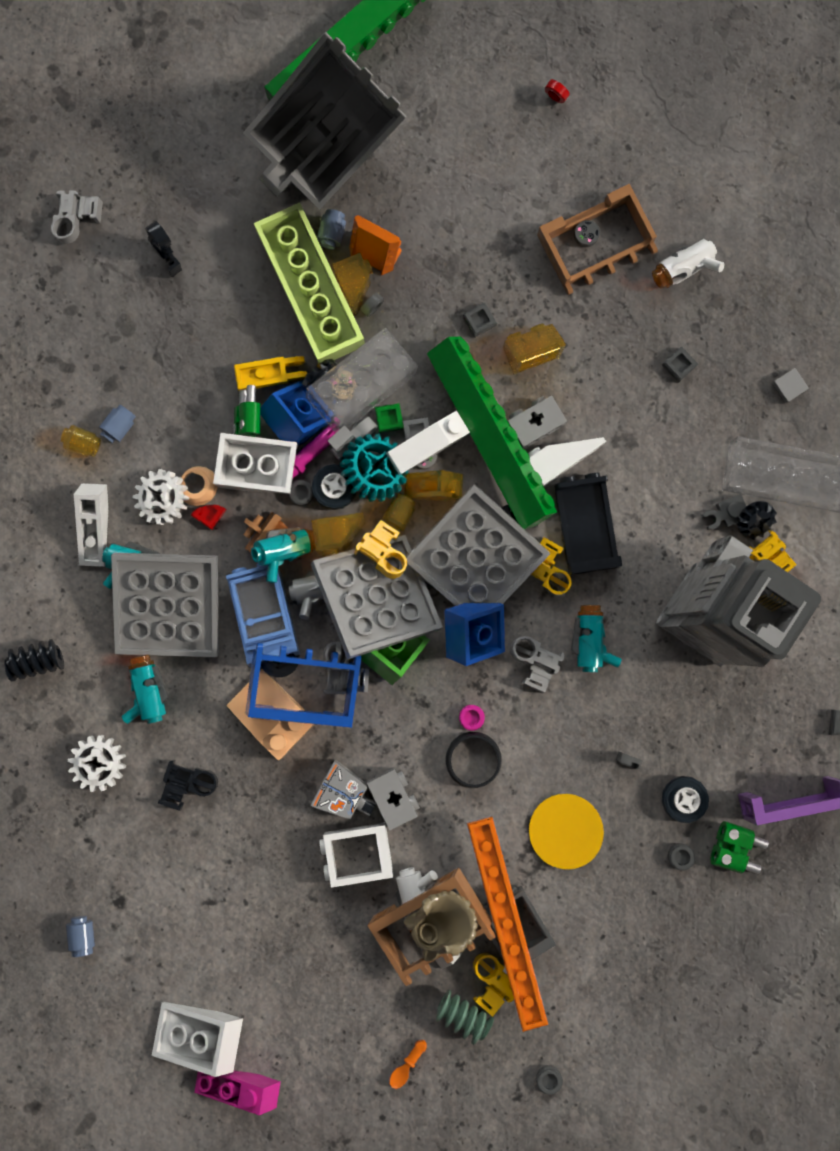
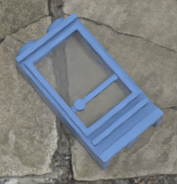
M257 564L256 568L248 570L246 567L232 570V574L226 575L246 662L249 667L252 666L253 651H256L257 643H263V654L279 655L280 646H286V655L292 653L295 656L301 655L279 567L277 583L266 582L268 565L261 566Z

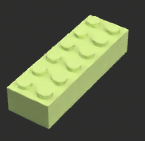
M300 202L255 222L256 232L318 364L327 359L336 360L364 347V337Z

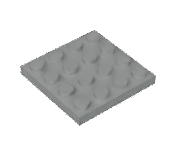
M473 484L406 556L408 565L455 606L463 603L503 604L550 555V552L481 489Z
M405 535L399 536L396 540L392 538L389 542L391 544L390 547L401 552L405 557L412 551ZM355 549L311 562V567L347 659L427 635L443 628L423 577L410 565L407 564L404 573L400 577L390 579L375 569L377 565L375 561L360 551L355 555ZM394 557L386 558L392 566L400 570L402 569V564L398 559Z
M113 553L111 555L115 654L218 657V556Z

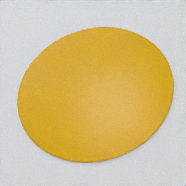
M558 794L547 798L535 809L529 824V836L533 849L544 862L559 869H576L586 865L597 855L603 842L604 828L599 813L587 800L573 794Z

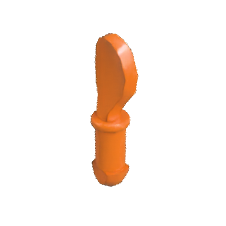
M425 1040L417 1041L407 1058H404L405 1064L397 1067L392 1072L390 1077L392 1088L398 1089L406 1084L409 1079L410 1067H415V1063L427 1049Z

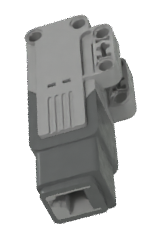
M733 536L717 539L712 543L701 561L695 563L688 571L658 617L656 624L679 639L685 646L691 647L719 667L722 665L763 667L771 659H783L786 657L820 604L821 596L817 591L768 559L753 561L750 559L749 556L753 550Z

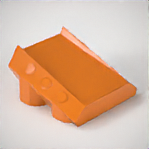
M359 215L355 216L349 247L351 259L356 257L380 270L381 276L393 271L394 265L402 252L400 237Z

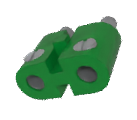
M247 385V390H239V406L234 407V435L250 437L260 435V403L255 402V385Z
M723 821L717 832V845H714L712 849L711 864L740 874L745 870L759 874L761 872V865L748 861V850H752L753 845L767 849L769 841L756 837L755 832L751 829Z

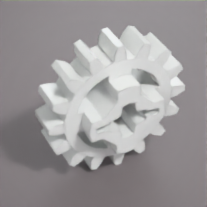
M158 469L157 474L149 471V478H140L143 482L142 486H135L139 490V494L133 495V498L139 500V503L134 505V507L142 510L139 514L140 517L147 518V522L153 524L156 522L158 525H164L165 521L172 524L173 516L177 518L182 517L179 511L180 509L187 510V506L183 504V501L189 500V497L183 494L188 487L180 485L183 481L181 477H175V473L171 471L166 473L165 470ZM161 481H167L166 483L163 482L161 485L156 484ZM162 509H164V510L166 511V512L161 513V514H156V513H155L156 511H157V512H160Z
M99 735L97 740H95L94 736L87 737L88 743L81 740L78 742L80 749L73 748L71 750L75 757L68 759V762L73 763L74 767L70 768L68 772L76 773L73 782L81 780V789L90 785V792L96 791L98 786L101 791L107 790V784L111 787L116 785L114 778L120 779L123 777L119 769L126 768V765L120 763V760L125 758L126 755H119L118 751L121 745L112 746L113 738L104 742V735ZM93 747L90 755L83 756L87 749ZM106 750L109 751L113 759L109 758V756L106 754ZM97 759L98 762L106 765L97 768V765L88 761ZM82 767L88 773V777L84 774ZM112 770L107 778L101 780L105 771Z

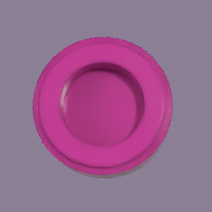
M467 705L459 713L460 724L467 730H477L484 723V712L476 705Z

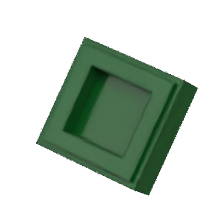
M400 403L375 407L379 433L404 429Z

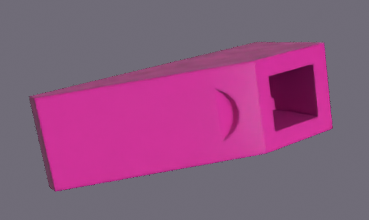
M236 1070L217 1077L198 1071L194 1093L260 1116L277 1108L281 1081L260 1074Z

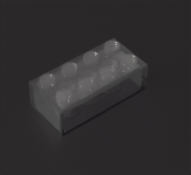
M384 328L307 387L306 398L336 433L344 425L349 428L413 378L418 365L387 328Z

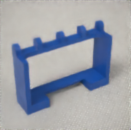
M257 643L256 651H253L245 711L248 717L352 728L361 655L354 657V661L350 663L338 662V652H332L330 661L312 659V649H306L305 658L286 656V646H280L279 655L262 653L263 643ZM261 660L348 669L349 674L343 713L330 711L313 712L255 704Z

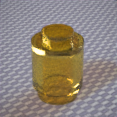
M71 425L69 429L65 428L60 439L64 449L85 457L89 455L95 457L101 444V438L97 437L96 433L75 425Z
M398 494L396 498L391 500L382 517V521L397 531H404L415 511V501L405 495Z

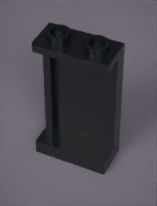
M599 472L586 474L585 479L575 480V476L564 477L560 479V483L554 486L569 575L615 569L622 566L621 556H618L606 486L608 478L607 475L600 476Z

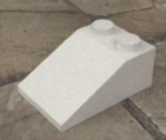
M220 433L213 484L219 488L290 494L297 442Z
M162 1002L152 1056L213 1077L232 1073L243 1018L213 1010Z

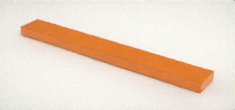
M493 817L467 823L522 1031L548 1025L547 1017Z

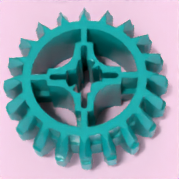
M369 433L364 438L361 436L357 437L355 443L351 442L347 446L348 450L343 452L342 457L344 460L340 462V466L345 468L341 472V476L348 477L345 485L352 484L353 486L351 493L354 494L359 491L360 499H364L368 495L369 502H373L376 498L379 502H383L386 497L391 499L395 493L402 490L401 485L406 483L407 479L404 476L408 474V471L399 475L386 454L397 447L398 442L391 445L389 444V437L381 440L380 433L376 434L373 438ZM366 451H375L381 455L376 456L373 455L371 452L367 453ZM357 461L358 465L362 468V475L358 470ZM387 461L390 465L391 471L387 467ZM377 462H380L379 465L376 467L377 470H374L371 474H369V472L373 469L372 466L375 465ZM368 480H375L383 485H374L369 483Z

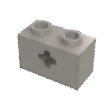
M552 395L546 399L544 396H541L531 403V408L525 411L521 408L509 415L510 420H508V423L516 431L518 441L523 449L559 430L567 423ZM532 416L534 419L540 418L538 426L536 423L530 424Z
M393 768L367 781V785L389 830L418 817L416 810L420 808L413 794L408 795L405 786L409 784L402 771L398 773L396 768ZM394 791L395 794L400 793L402 795L399 797L398 804L394 801L389 802L390 792Z

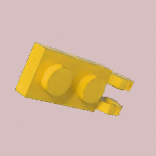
M304 356L277 357L234 365L238 391L247 390V385H255L257 389L287 384L288 381L294 382L305 379L306 371L287 373L286 366H298L305 363Z

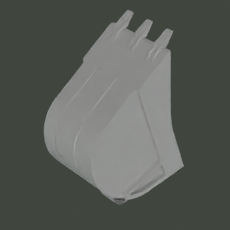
M327 32L321 36L279 91L243 132L272 162L260 175L259 179L277 197L293 183L319 210L407 117L399 109L401 106L399 101L393 95L388 97L372 81L374 78L373 74L365 66L361 69L345 52L346 46L338 37L333 40Z

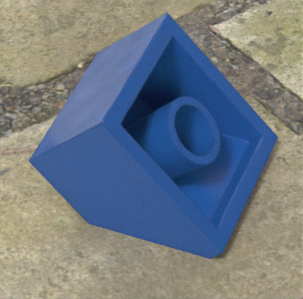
M303 380L272 393L260 407V415L277 437L282 441L297 442V446L305 443L334 420L333 415L314 391H306L302 384Z
M463 603L444 610L446 658L468 666L505 652L504 604Z

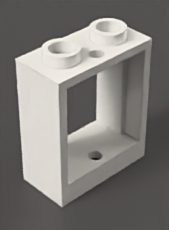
M386 822L328 831L324 833V839H320L321 854L326 855L328 864L323 866L325 881H330L331 888L393 878L394 873ZM376 834L381 870L337 877L332 840Z

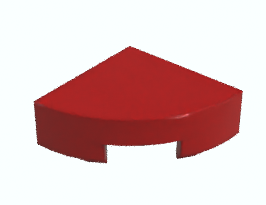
M205 505L194 510L191 516L213 530L227 509L220 505Z

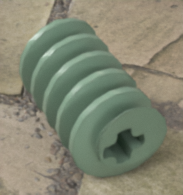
M448 990L438 1005L436 1021L439 1022L445 1017V1027L448 1028L454 1023L453 1032L455 1034L460 1029H463V1039H466L471 1034L473 1035L471 1044L474 1045L479 1040L482 1041L489 1033L494 1018L491 1016L486 1020L487 1014L484 1011L477 1014L478 1007L474 1005L468 1009L469 1002L467 1000L459 1003L460 996L455 994L450 998L451 990Z

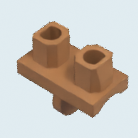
M273 512L268 515L263 523L264 518L259 514L253 522L246 518L244 523L249 527L243 535L250 539L255 531L256 533L245 549L251 553V548L255 541L266 539L268 531L288 529L280 521L282 518Z

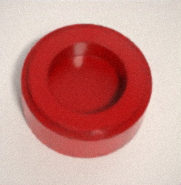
M550 79L545 86L546 94L558 103H564L570 95L567 88L556 80Z

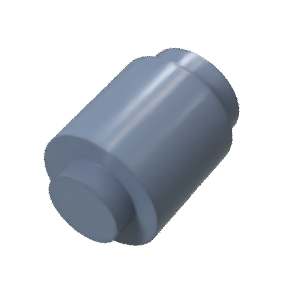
M327 209L325 214L322 215L317 234V240L320 242L321 247L334 250L335 247L341 246L346 225L344 213Z
M119 404L116 409L113 408L99 426L102 430L100 435L111 443L115 440L120 443L133 426V420L136 416Z
M87 916L71 918V923L66 924L68 950L71 951L72 957L92 954L93 947L95 946L93 921L87 920Z

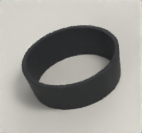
M480 732L461 734L448 747L446 753L447 770L453 780L464 787L479 788L489 784L496 778L501 768L502 758L500 749L496 742L486 734ZM469 738H480L492 745L497 754L498 764L494 775L488 781L481 784L473 785L461 781L452 769L451 758L454 749L460 742Z

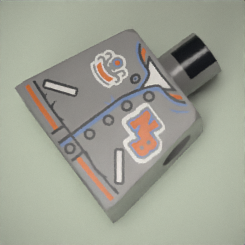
M335 760L310 806L351 819L356 809L370 816L376 802L364 796L368 787L367 783L342 763Z

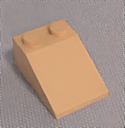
M263 669L260 670L255 704L306 711ZM248 683L226 706L279 761L314 724L248 717L245 714Z

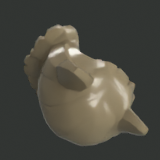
M442 891L441 893L429 895L428 898L423 900L419 911L410 914L405 919L404 924L412 930V938L416 945L423 950L425 961H433L440 954L458 956L459 953L464 952L467 945L472 944L477 934L475 931L478 927L476 923L477 917L475 916V910L470 908V901L465 900L464 896L456 894L454 891Z

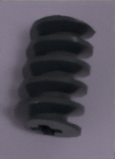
M49 639L47 648L41 641L38 643V650L35 649L33 644L28 645V652H25L24 648L20 646L18 648V655L15 654L13 649H9L4 666L8 679L14 682L17 678L25 679L27 675L34 677L37 672L40 675L45 674L47 670L54 672L57 667L62 670L64 669V659L59 646L55 644L53 639Z

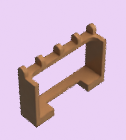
M630 184L607 194L604 202L565 221L561 216L540 226L537 234L568 295L573 293L570 284L584 278L587 285L593 283L591 274L605 267L611 275L616 272L613 264L626 257L629 258L632 264L638 262L635 253L648 247L651 254L658 252L654 243L657 236ZM626 204L644 241L570 276L552 239L576 228L584 220H592Z
M459 867L437 879L432 888L399 907L393 904L375 914L367 925L406 986L412 984L409 974L421 968L425 975L430 974L432 971L429 963L433 961H425L424 958H421L410 965L386 927L421 908L423 900L428 898L429 895L441 893L442 891L449 892L456 888L459 894L465 897V900L470 901V908L475 910L476 921L480 925L475 930L477 933L476 937L485 933L489 940L495 938V934L490 927L492 923L491 917ZM473 941L471 945H467L469 951L475 949ZM440 954L437 959L443 957L446 963L453 961L451 954Z

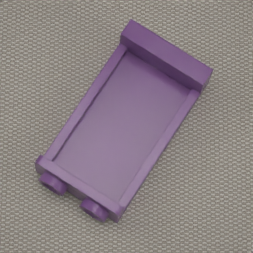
M829 776L823 777L824 793L763 805L762 797L749 792L738 794L743 819L758 826L840 809V779Z

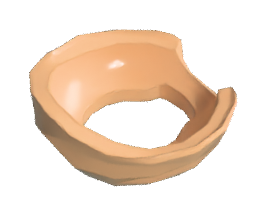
M195 466L188 469L181 476L183 481L180 485L186 486L184 480L191 473L203 477L205 486L202 491L195 494L190 493L188 490L183 492L184 495L189 497V500L184 501L185 503L192 506H200L213 499L218 486L213 484L215 474L207 467Z

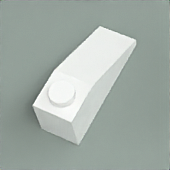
M455 411L386 454L398 474L401 475L455 444L470 432L458 412Z
M602 437L548 445L543 449H540L538 446L529 452L528 455L532 467L541 476L544 487L602 447L606 440Z
M81 484L74 493L79 565L105 566V562H102V556L107 547V485Z

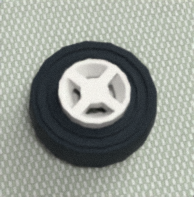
M338 464L326 465L318 470L312 482V492L317 502L323 507L332 510L343 509L351 504L356 497V493H351L352 484L345 485L348 477L341 476V472L345 468Z
M680 776L672 779L665 786L662 793V804L666 813L674 820L682 823H691L699 820L705 814L709 805V796L707 789L700 781L693 777Z

